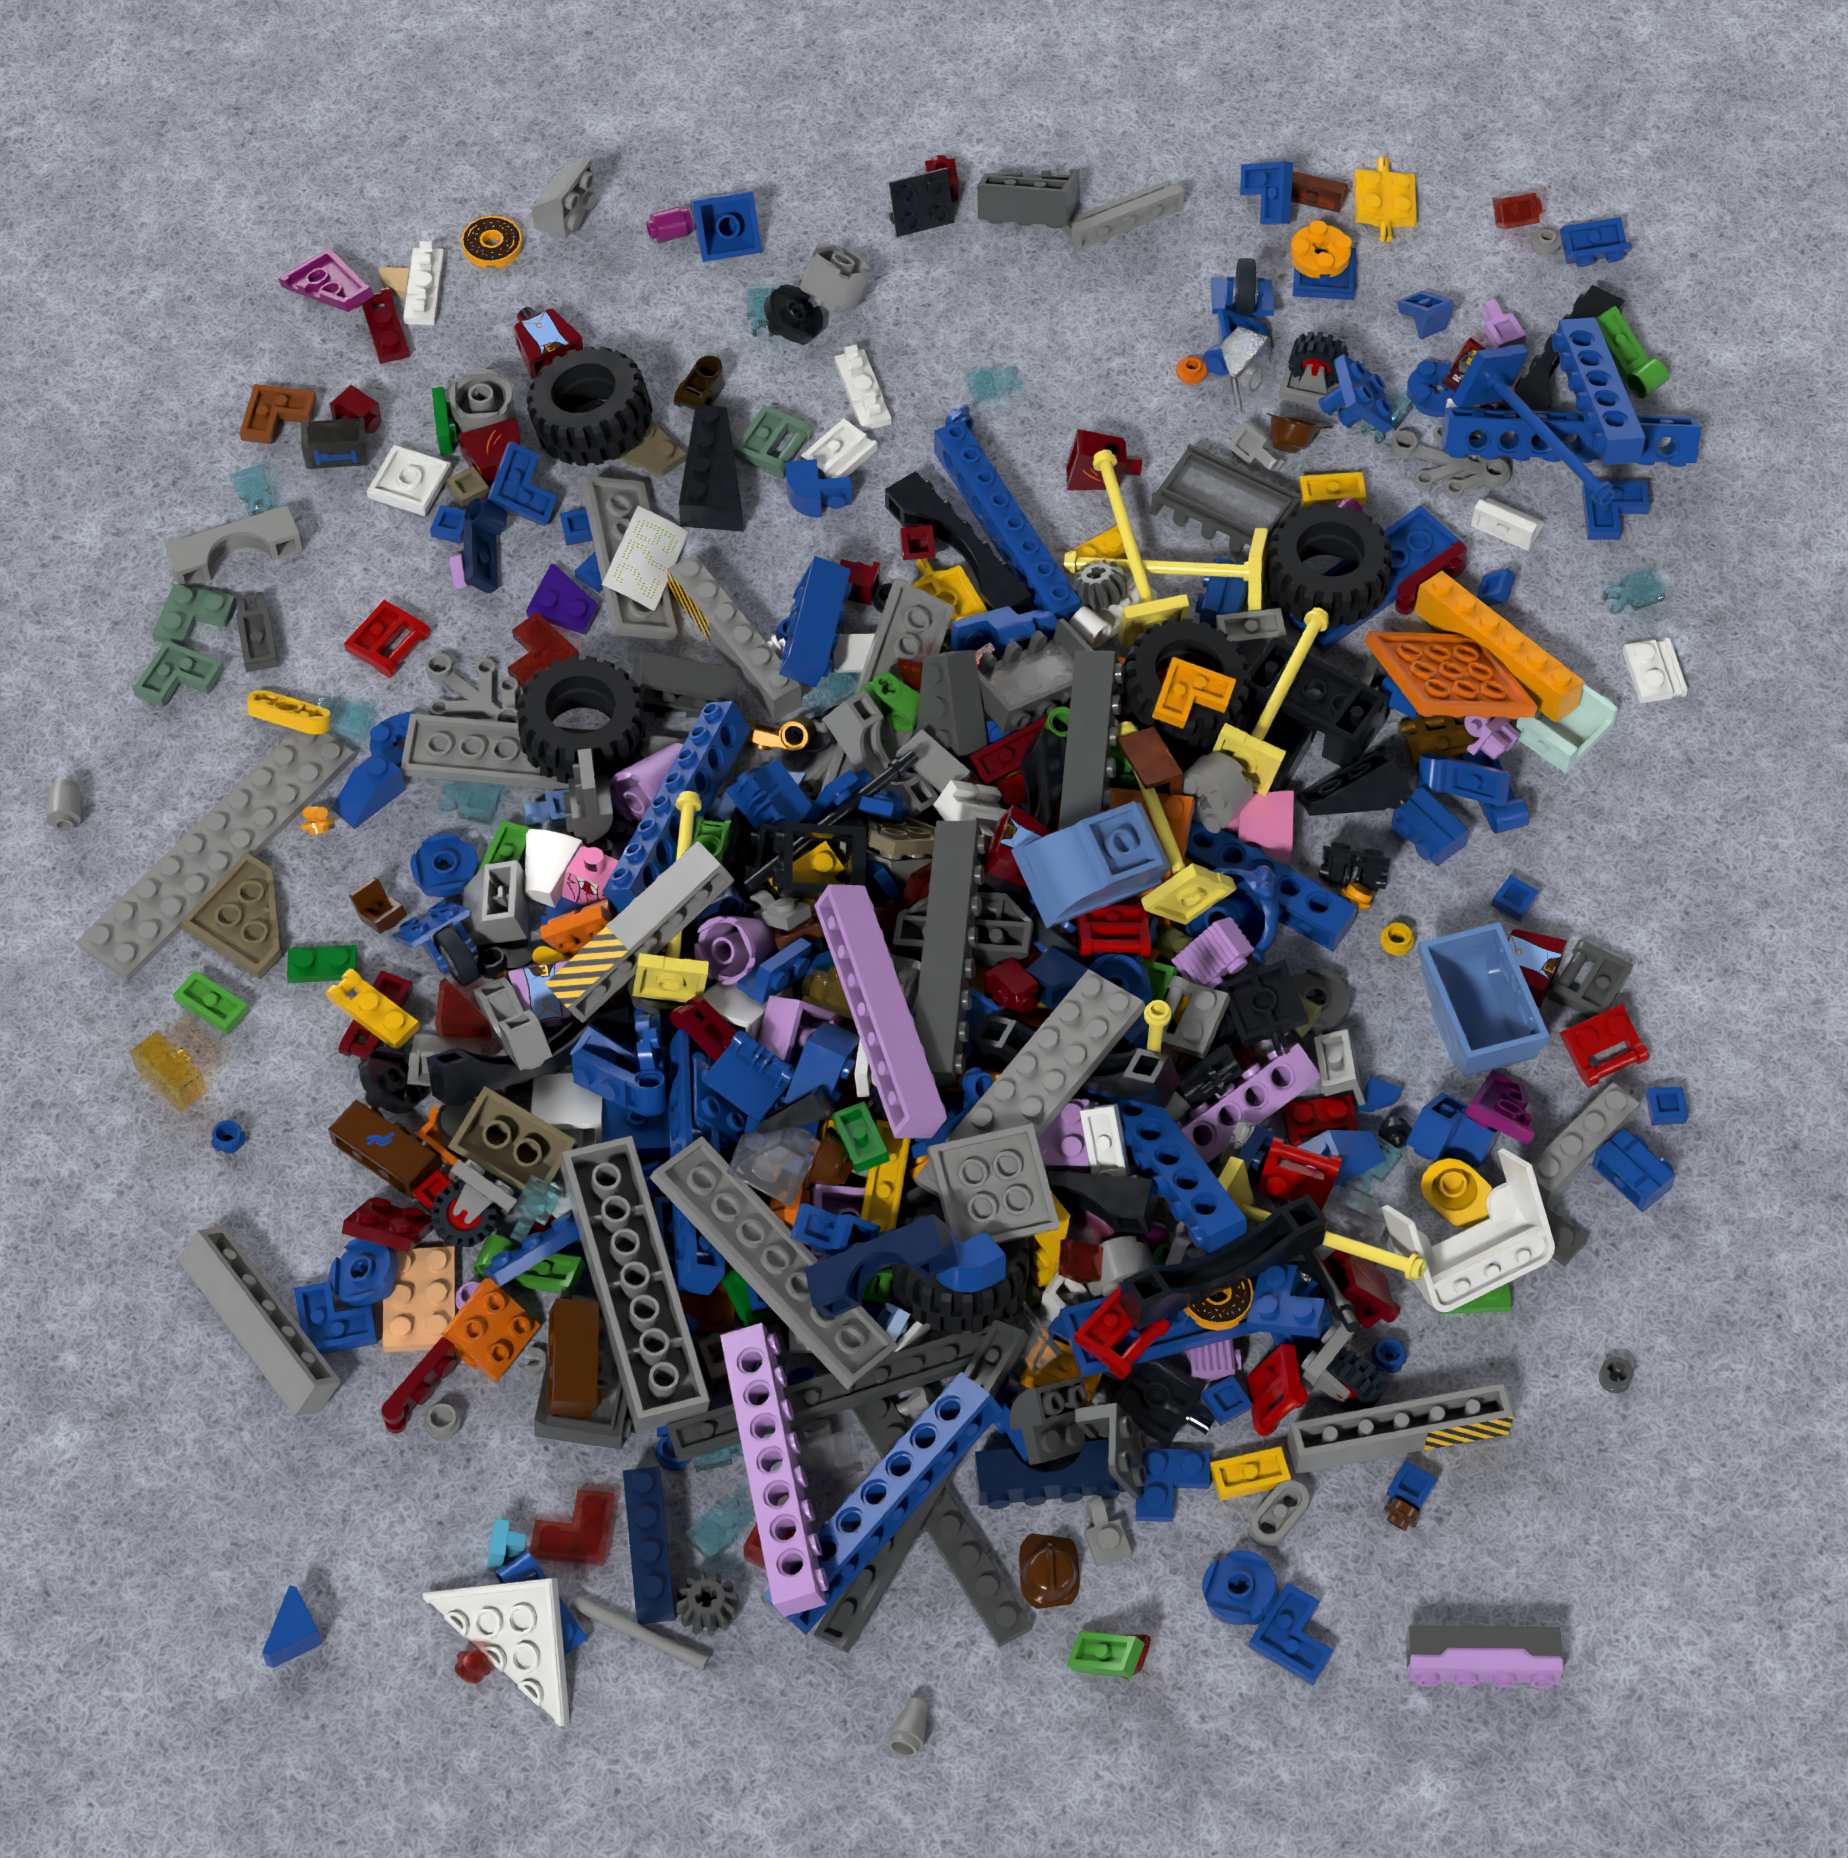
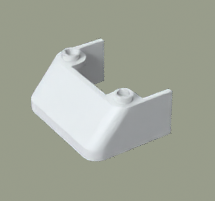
M1504 1148L1499 1150L1498 1154L1506 1182L1495 1187L1488 1195L1486 1207L1489 1219L1431 1247L1428 1237L1416 1229L1414 1221L1389 1205L1381 1207L1395 1253L1407 1258L1416 1253L1427 1261L1424 1276L1421 1280L1414 1279L1413 1282L1427 1303L1440 1312L1452 1311L1543 1266L1554 1254L1555 1243L1532 1164Z

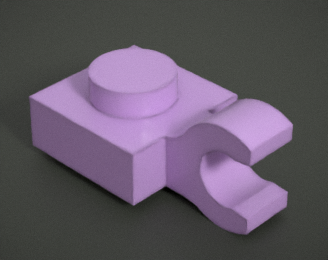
M1495 299L1483 302V306L1486 311L1481 312V316L1485 321L1483 330L1495 349L1525 343L1526 334L1513 313L1504 315Z

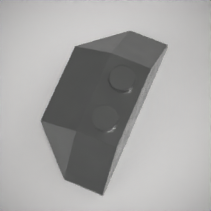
M978 892V895L981 897L982 909L981 915L975 918V926L978 928V946L972 947V957L975 960V966L996 967L1011 957L1018 961L1029 956L1033 921L1026 916L1006 893ZM928 896L918 901L908 910L904 909L898 913L892 944L894 948L922 958Z

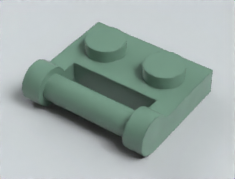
M764 405L734 447V457L763 468L771 475L781 479L786 474L785 462L791 461L802 443L810 439L814 430L808 423ZM787 431L794 433L778 458L770 456Z

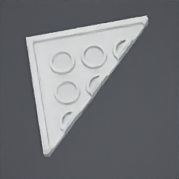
M557 1578L422 1593L423 1599L427 1603H431L442 1613L444 1619L463 1637H467L481 1650L480 1653L501 1672L504 1671L528 1698L551 1715L558 1726L570 1725Z

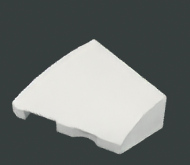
M529 829L526 834L525 897L555 908L562 897L565 872L580 847L584 846L583 841L553 831Z

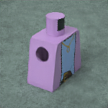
M570 959L520 967L508 971L512 986L523 1010L531 1009L539 1022L545 1021L548 1038L557 1034L567 1024L566 1017L574 1016L545 984Z

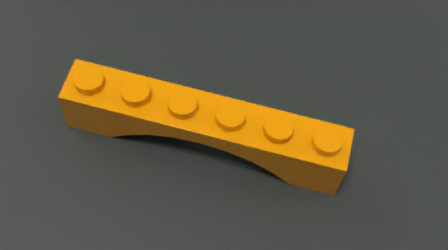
M1440 571L1419 585L1414 612L1436 630L1460 633L1487 648L1509 669L1538 706L1537 709L1549 719L1557 723L1578 708L1584 680L1454 579Z

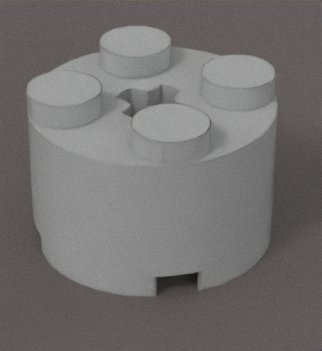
M828 243L818 244L811 256L799 288L803 292L814 295L822 300V306L829 310L838 311L839 307L856 308L872 272L869 271L870 264L851 250L845 249L843 254L835 251L836 245Z
M490 369L471 370L463 374V379L451 385L449 399L452 418L459 433L515 418L511 384L507 379L505 381L499 377L498 372Z
M1211 752L1206 756L1203 754L1183 774L1182 796H1191L1195 800L1192 819L1204 825V828L1211 833H1218L1221 829L1228 826L1253 796V785L1250 778L1246 782L1241 773L1244 768L1232 757L1220 752Z
M1123 1236L1098 1245V1253L1091 1258L1088 1253L1081 1262V1270L1093 1300L1110 1296L1119 1285L1122 1286L1123 1279L1156 1265L1147 1241L1143 1239V1243L1137 1242L1134 1236Z

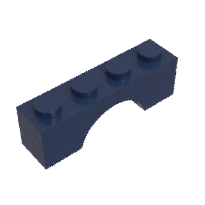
M1051 946L1025 970L1038 982L1037 1001L1052 1010L1060 1004L1088 968L1075 961L1069 954H1064ZM1144 1011L1113 1047L1115 1051L1125 1053L1137 1048L1147 1049L1149 1024L1144 1019Z
M934 1214L924 1215L914 1219L913 1223L899 1229L886 1230L880 1237L873 1240L853 1244L842 1253L820 1258L817 1263L804 1268L813 1308L830 1319L861 1306L864 1291L872 1277L883 1268L893 1264H908L909 1267L924 1278H929L958 1266L949 1226Z
M1109 1439L1085 1441L1080 1455L1071 1465L1053 1472L1038 1471L1026 1466L1018 1459L1012 1448L975 1451V1473L979 1506L988 1505L991 1509H1002L1009 1506L1010 1503L1024 1502L1029 1506H1037L1045 1503L1048 1499L1061 1498L1064 1502H1076L1081 1500L1083 1496L1091 1495L1101 1496L1102 1499H1111L1117 1497L1120 1493L1126 1492V1490L1109 1473Z
M660 1466L623 1470L637 1621L639 1624L674 1621L675 1611Z

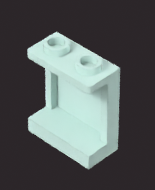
M1584 682L1578 708L1557 723L1553 722L1538 709L1534 718L1520 717L1516 725V730L1521 734L1518 740L1564 773H1567L1614 726L1618 707L1609 698L1601 696Z

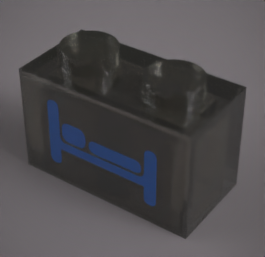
M365 419L301 422V449L306 469L369 465V440Z

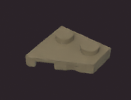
M651 421L642 440H637L635 447L631 451L621 453L619 459L625 460L627 465L645 468L651 473L664 476L685 462L687 454Z

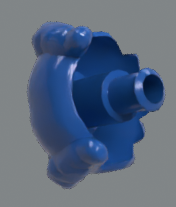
M1265 865L1258 866L1255 870L1251 871L1236 868L1214 869L1212 872L1221 873L1233 878L1237 889L1187 923L1185 934L1196 939L1215 921L1231 917L1234 919V923L1238 925V929L1242 930V934L1246 936V940L1254 947L1252 955L1256 965L1265 966V952L1271 947L1277 935L1280 908L1274 892L1277 887L1278 878Z

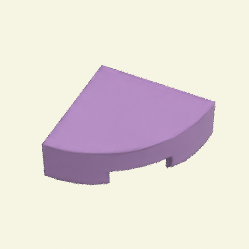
M460 553L449 555L448 562L453 587L455 589L467 587L464 580Z

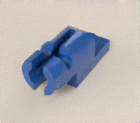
M1009 606L952 621L951 650L976 651L987 648L994 656L1000 657L1004 656L1006 646L1011 641H1016L1022 647V651L1028 649L1032 635L1038 630L1044 633L1047 641L1053 639L1054 634L1051 635L1049 631L1056 629L1058 621L1050 610H1034L1018 615Z

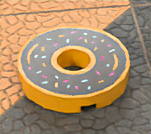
M488 216L479 218L466 227L461 238L464 256L470 263L482 268H487V266H495V268L504 267L512 263L520 255L522 249L520 229L514 222L505 217ZM489 239H497L500 241L498 244L493 246L485 244V241Z
M1247 1279L1222 1291L1227 1296L1222 1302H1215L1207 1298L1183 1310L1188 1317L1190 1315L1192 1319L1196 1320L1195 1323L1202 1328L1216 1331L1231 1329L1248 1316L1254 1295L1251 1281Z

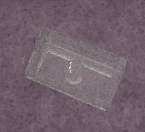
M1025 1300L1020 1306H1017V1311L1012 1317L1016 1327L1024 1330L1029 1336L1024 1345V1353L1020 1354V1356L1035 1374L1063 1351Z

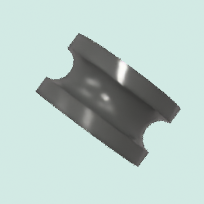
M1618 1357L1607 1359L1599 1373L1601 1386L1611 1393H1621L1627 1390L1633 1378L1631 1365L1626 1360ZM1611 1369L1613 1373L1615 1369L1620 1370L1623 1373L1621 1377L1623 1381H1620V1378H1617V1381L1611 1380L1609 1378L1611 1374L1609 1370Z

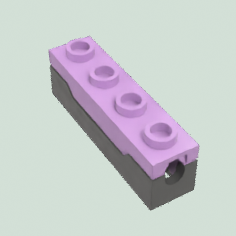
M1409 1625L1405 1638L1408 1667L1407 1679L1408 1681H1417V1684L1423 1687L1437 1686L1440 1682H1455V1685L1459 1687H1473L1478 1682H1493L1494 1686L1500 1688L1512 1687L1516 1683H1531V1686L1535 1688H1548L1553 1686L1554 1683H1559L1563 1673L1560 1627Z

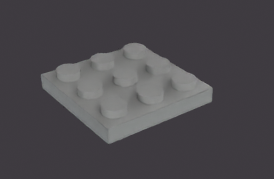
M1033 1123L936 1144L927 1148L946 1224L960 1243L985 1231L996 1244L1056 1231L1060 1228Z

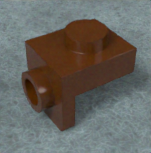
M376 877L371 878L349 894V898L359 918L379 934L393 928L398 921L407 916L403 905L385 893L380 881Z

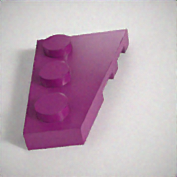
M331 248L324 250L278 277L282 287L346 312L360 307L364 302L374 297L370 287Z
M1493 1069L1470 1102L1465 1114L1472 1117V1120L1477 1125L1484 1128L1492 1127L1528 1146L1535 1135L1534 1129L1529 1127L1532 1120L1531 1114L1525 1110L1528 1100L1524 1084Z

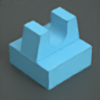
M496 1518L494 1520L487 1567L501 1568L504 1558H516L523 1554L526 1535L508 1531L510 1520Z

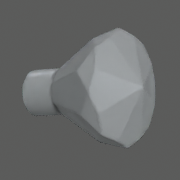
M926 1384L919 1386L907 1400L896 1404L897 1411L901 1417L910 1414L920 1415L932 1405L936 1397Z

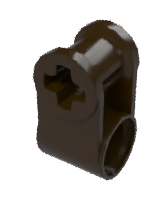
M711 355L699 358L685 380L679 384L674 396V405L678 407L686 406L692 410H695L696 404L712 406L725 385L721 360Z

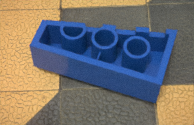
M817 556L813 557L793 593L795 602L790 609L789 616L792 618L786 631L788 639L783 647L779 675L814 688L822 677H828L834 661L829 658L830 652H834L840 634L835 633L836 628L840 627L846 613V609L842 608V603L847 601L852 588V584L848 583L851 569Z

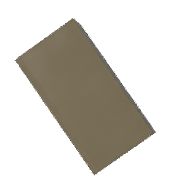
M484 1086L448 1148L475 1162L480 1167L536 1200L541 1201L549 1190L550 1183L555 1182L561 1173L562 1152L572 1150L577 1140Z

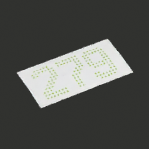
M637 506L602 585L655 611L668 582L667 568L676 564L688 537V531L649 510Z

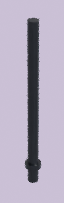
M910 750L900 759L890 761L886 770L817 824L837 826L859 808L862 796L872 798L874 794L880 792L896 778L902 779L906 775V770L919 761L917 754ZM800 837L793 842V860L820 838ZM778 855L742 883L749 893L754 892L772 877L774 866H778Z
M1268 1194L1276 1209L1289 1203L1286 1199ZM1316 1248L1303 1253L1305 1260L1333 1306L1332 1313L1338 1321H1342L1348 1332L1357 1331L1360 1323L1354 1314L1355 1307L1350 1300L1344 1298Z

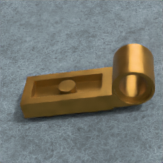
M796 716L781 728L746 720L751 731L745 741L753 742L752 746L761 750H771L772 747H779L797 751L809 744L816 734L815 724L806 716ZM792 726L801 728L804 734L802 741L793 737L791 733Z

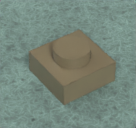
M474 466L446 479L447 488L462 508L466 507L476 497L483 499L489 495L488 485Z

